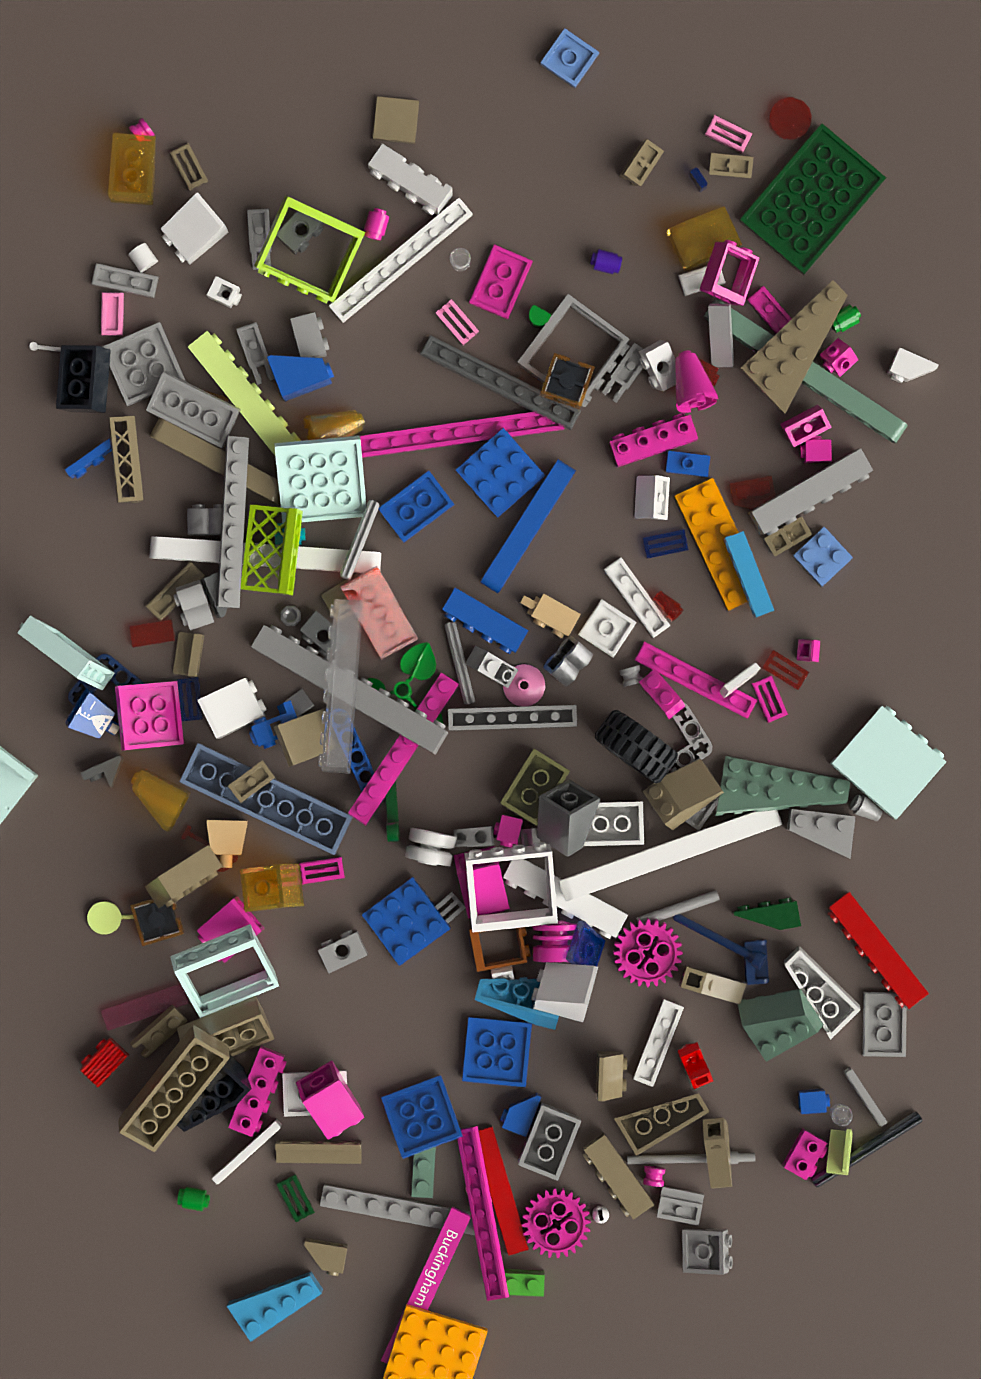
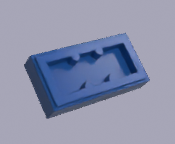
M668 451L666 473L708 477L710 456Z

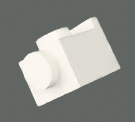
M216 276L207 296L211 300L232 308L233 305H238L242 294L239 293L240 288ZM223 292H230V296L224 298L222 296Z

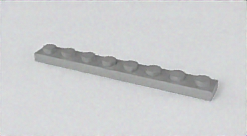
M226 437L217 607H240L249 438Z
M324 1184L320 1203L322 1207L442 1229L451 1210L450 1207ZM461 1210L471 1215V1211ZM472 1217L464 1231L465 1234L475 1235Z

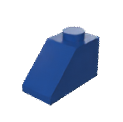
M533 1094L509 1105L508 1110L504 1109L500 1117V1121L503 1122L502 1128L526 1137L540 1102L541 1094Z

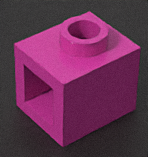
M815 436L803 442V445H800V458H804V463H830L832 461L831 439L822 440L821 436Z
M506 815L501 816L500 823L496 822L493 835H497L496 840L500 841V845L512 847L513 844L518 843L523 819Z

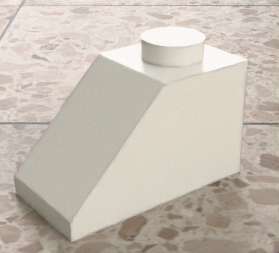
M899 348L887 374L891 375V379L896 382H908L935 371L939 364Z

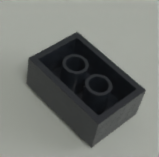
M61 345L56 409L77 413H106L110 349L97 345Z

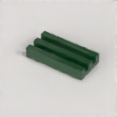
M296 1174L277 1183V1187L295 1222L315 1213ZM291 1181H294L308 1211L305 1212L290 1183ZM286 1184V1186H287L289 1192L291 1193V1195H292V1197H293V1199H294V1201H295V1203H296V1205H297V1207H298V1209H299V1211H300V1213H301L300 1215L297 1214V1212H296V1210H295V1208H294V1206H293L291 1200L289 1199V1197H288V1195H287V1193H286V1191H285L283 1185Z

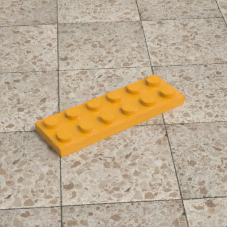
M711 478L674 497L727 611L747 603L723 541L725 537L739 532L714 479Z

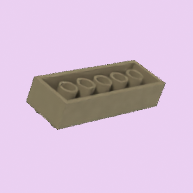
M192 1025L118 1118L119 1133L155 1152L229 1060L228 1045Z

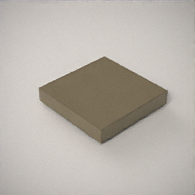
M377 96L373 140L415 144L419 101Z

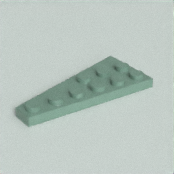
M725 756L720 784L724 793L718 796L715 816L733 812L734 814H741L743 811L754 810L756 812L782 810L796 806L803 808L808 807V805L817 804L821 806L846 804L849 796L850 781Z

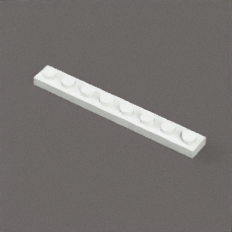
M458 198L335 300L334 303L329 305L331 310L344 323L468 220L473 213Z

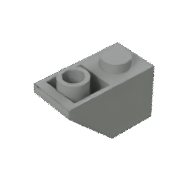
M477 646L474 647L465 663L509 688L518 672V669Z

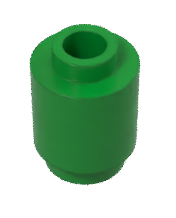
M849 304L840 309L831 326L835 333L844 332L860 323L859 318L861 314L856 306L852 307Z
M180 1188L177 1205L185 1209L203 1211L204 1207L208 1208L210 1195H207V1190Z

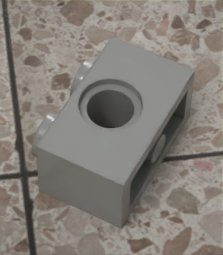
M352 930L340 934L341 939L335 942L330 939L321 943L322 948L318 952L328 973L368 955L358 931L353 933ZM338 945H345L348 948V954L345 956L338 955L336 951Z

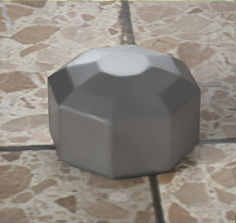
M286 606L281 611V621L286 626H295L301 620V612L295 606Z

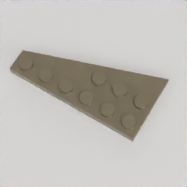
M834 280L740 368L784 415L848 296Z

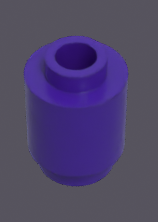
M598 249L597 253H592L590 265H593V270L609 274L619 273L622 257L618 256L617 253Z

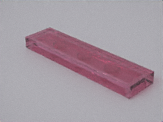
M178 984L101 1010L109 1031L162 1013L171 1005L177 1008L189 1004L182 985Z

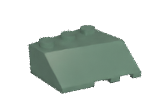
M801 989L780 992L769 996H758L753 999H742L741 1003L738 1004L742 1026L766 1062L815 1035L824 1025Z

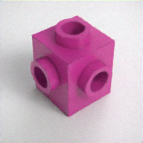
M839 338L820 354L824 361L823 367L828 372H834L839 377L858 361L851 347Z

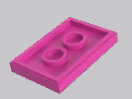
M494 244L469 304L508 320L533 261Z

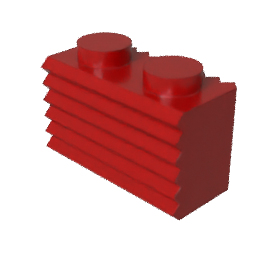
M112 1037L108 1040L104 1038L95 1047L98 1051L93 1056L88 1054L81 1062L83 1067L80 1071L97 1087L129 1056Z

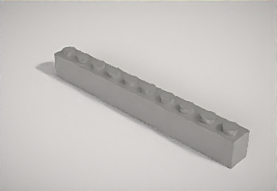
M265 625L262 627L251 646L254 650L436 755L448 735V732L444 730L446 727L444 724L437 720H434L432 723L426 719L427 715L418 709L413 712L408 709V703L399 698L397 701L389 698L391 695L389 692L382 688L377 691L371 687L373 683L362 677L358 680L353 677L354 672L348 668L343 667L342 670L335 666L337 662L329 657L320 658L317 656L318 651L310 646H307L306 649L299 645L300 641L290 635L288 638L281 635L282 630L273 625L270 628Z

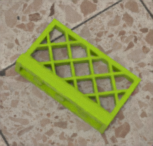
M250 505L241 590L293 595L303 515L302 510ZM256 510H262L267 515V518L260 524L255 520ZM279 512L286 513L285 522L278 526L273 517ZM268 521H271L277 529L267 536L261 527ZM259 530L265 539L256 545L252 540V536ZM280 532L283 536V543L276 547L270 539ZM268 541L274 550L265 557L259 548ZM257 551L263 560L253 566L250 562V556ZM277 553L281 558V562L274 569L268 560ZM266 563L271 572L262 578L257 569ZM254 572L260 581L254 586H247V578ZM273 574L278 579L277 589L270 588L265 582Z

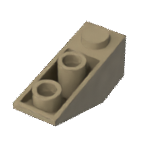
M685 965L679 986L697 993L740 1004L746 984Z
M724 1118L703 1120V1133L711 1189L732 1187L728 1123Z

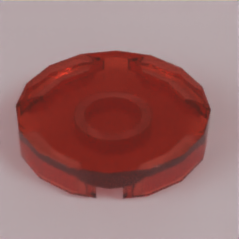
M787 97L774 104L770 112L769 123L772 131L778 137L784 140H795L806 134L811 125L812 115L810 108L804 101L794 97Z

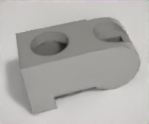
M493 826L453 830L454 836L457 837L455 847L494 845Z

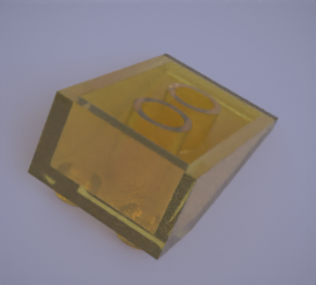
M113 133L108 190L111 202L153 205L156 136Z
M725 206L669 228L667 232L684 271L709 261L715 242L730 240L737 243L736 247L742 246Z

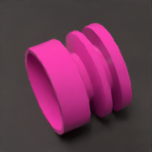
M558 920L556 924L533 926V930L542 931V934L533 935V939L542 940L543 944L533 947V961H577V946L568 944V940L577 938V934H568L570 930H577V924Z

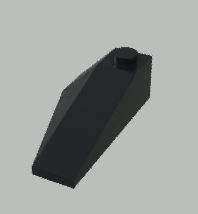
M230 1055L229 1060L177 1123V1126L185 1132L203 1123L205 1120L222 1113L224 1110L237 1105L252 1089L244 1067Z

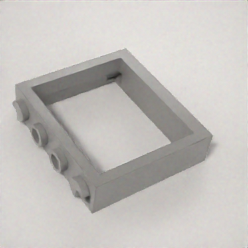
M567 294L549 321L519 359L517 365L547 386L549 378L529 363L571 307L619 342L618 346L582 393L579 404L570 403L577 409H580L581 406L586 407L592 399L590 396L591 392L594 389L598 391L605 381L602 377L605 373H611L616 367L617 363L615 360L619 354L623 357L630 347L628 345L630 339Z

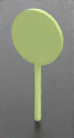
M108 901L95 903L89 909L87 915L89 926L99 934H110L116 931L120 926L121 919H137L136 915H121L119 908Z

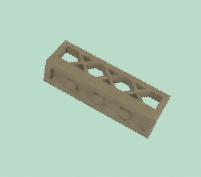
M135 416L109 417L117 503H139L143 501ZM114 422H122V436L115 431ZM121 441L124 442L125 446L124 457L117 452V445ZM123 462L127 465V478L119 472V467ZM127 483L129 485L130 497L122 498L121 488Z
M277 1140L275 1143L276 1163H362V1141Z

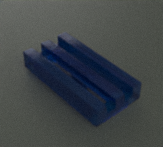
M685 529L643 538L647 559L689 550ZM681 535V539L648 545V541ZM683 544V547L650 554V549Z
M199 677L177 679L181 721L203 720L202 709L197 701L201 698ZM191 682L195 684L198 716H194ZM182 683H186L189 717H186Z

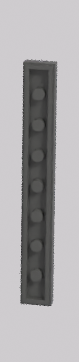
M431 335L420 353L421 356L569 430H572L581 413V410L555 397L546 395L543 391Z

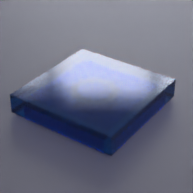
M578 921L566 960L571 964L597 967L606 940L585 921Z

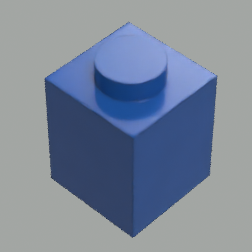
M824 1089L797 1090L799 1112L801 1114L827 1112L826 1107H830L829 1094H825Z

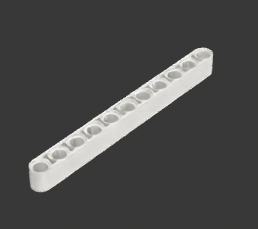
M151 537L149 558L219 563L221 541ZM243 543L242 565L244 561L246 543ZM264 544L259 548L265 557L274 550L270 544ZM299 547L296 569L341 572L349 550ZM257 551L250 556V562L253 566L263 560ZM362 551L353 573L380 574L381 553ZM276 553L268 561L272 567H277L280 565L281 558Z
M778 810L753 811L560 880L559 883L565 900L570 901L782 825Z

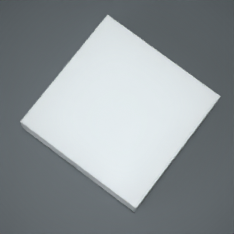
M601 599L578 635L614 658L637 622Z

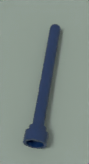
M681 914L673 916L674 921L747 958L754 968L758 970L762 968L767 954L761 951L752 952Z

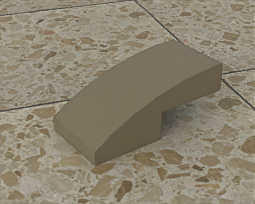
M801 516L794 522L767 536L764 540L773 555L777 556L811 536L812 532Z

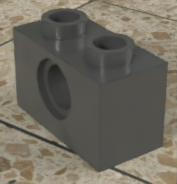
M297 211L277 232L276 237L295 255L298 252L303 253L309 246L308 241L313 236L315 238L318 237L324 230L322 227L324 223ZM300 226H305L307 233L302 236L297 235L296 229Z
M317 611L300 629L304 633L301 637L310 645L313 642L320 647L318 651L327 657L330 655L334 658L350 639ZM322 630L329 632V639L326 642L318 640V633Z

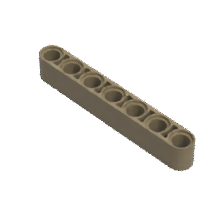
M159 417L150 434L151 438L224 476L226 452ZM248 464L246 488L279 504L278 480Z

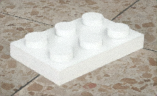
M340 1070L339 1072L347 1084V1070ZM312 1072L282 1074L284 1117L311 1115L302 1103L295 1082Z

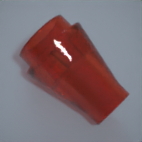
M662 591L658 592L652 599L666 620L669 619L671 622L676 620L684 611L680 603Z

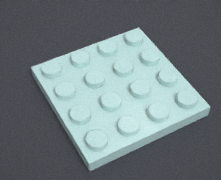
M360 436L274 443L281 508L302 510V522L363 516L366 508ZM282 513V523H284L286 513Z

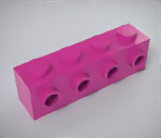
M684 413L673 416L672 421L665 423L664 420L652 423L653 427L645 430L643 426L632 430L633 434L625 436L622 433L613 436V441L609 442V446L617 468L697 441L698 436L691 415L685 416Z
M263 1046L260 1047L248 1077L252 1089L237 1104L228 1128L253 1137L255 1132L259 1133L263 1124L260 1117L262 1112L267 1113L271 1103L268 1097L270 1092L275 1093L279 1081H276L278 1072L283 1073L287 1063L283 1060L284 1054Z

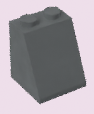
M567 780L540 795L537 838L550 844L551 847L567 857L582 849L600 798L571 780Z

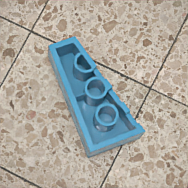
M308 1272L286 1280L283 1283L272 1285L239 1299L231 1300L228 1302L227 1308L251 1342L321 1295L323 1288L313 1273Z

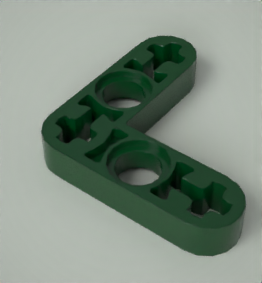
M395 781L386 794L388 842L400 840Z

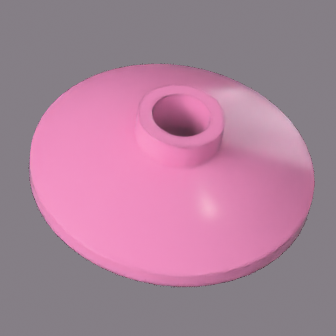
M521 664L515 666L518 672L509 688L503 686L505 696L517 706H531L537 703L544 694V677L537 668L531 665ZM522 681H526L528 683L527 689H522L520 687V683Z

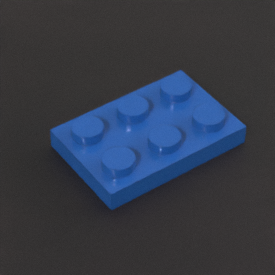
M427 471L378 509L403 543H405L455 504L431 472Z

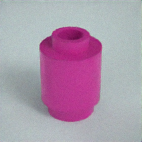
M374 208V211H369L364 231H366L365 237L381 241L382 236L385 235L389 220L386 211Z

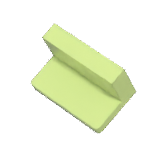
M831 1129L827 1173L848 1175L853 1135L851 1129L846 1131Z

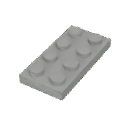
M165 371L162 373L146 411L220 448L224 447L226 437L229 436L241 410Z

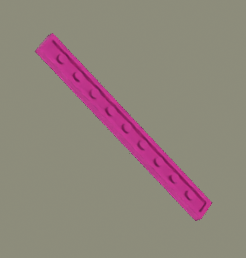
M535 412L364 435L360 436L362 458L488 441L502 428L511 437L559 431L565 428Z

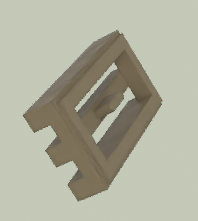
M189 143L170 152L189 191L201 186L203 183L209 182ZM186 149L202 177L199 180L184 153ZM180 153L185 165L187 166L194 180V183L192 184L188 180L176 156V154Z

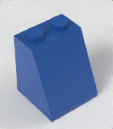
M272 355L267 357L285 402L332 384L330 378L334 377L329 362L324 363L322 358Z

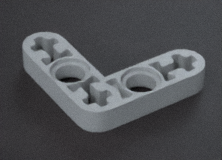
M684 703L686 709L684 715L686 718L690 715L692 720L686 721L681 726L680 721H683L680 715L672 717L689 744L676 752L678 753L676 764L680 768L686 766L682 765L678 760L681 753H688L691 760L688 763L690 764L696 760L704 759L712 751V744L686 703ZM690 723L697 726V733L693 736L688 735L685 731L686 726ZM699 742H701L702 744L707 743V752H698L696 755L699 758L695 760L694 755L689 750V748L693 747L694 751L697 748H699ZM676 767L672 768L670 773L676 771Z

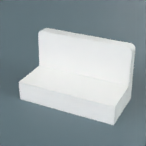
M656 475L637 476L635 518L667 520L669 477Z

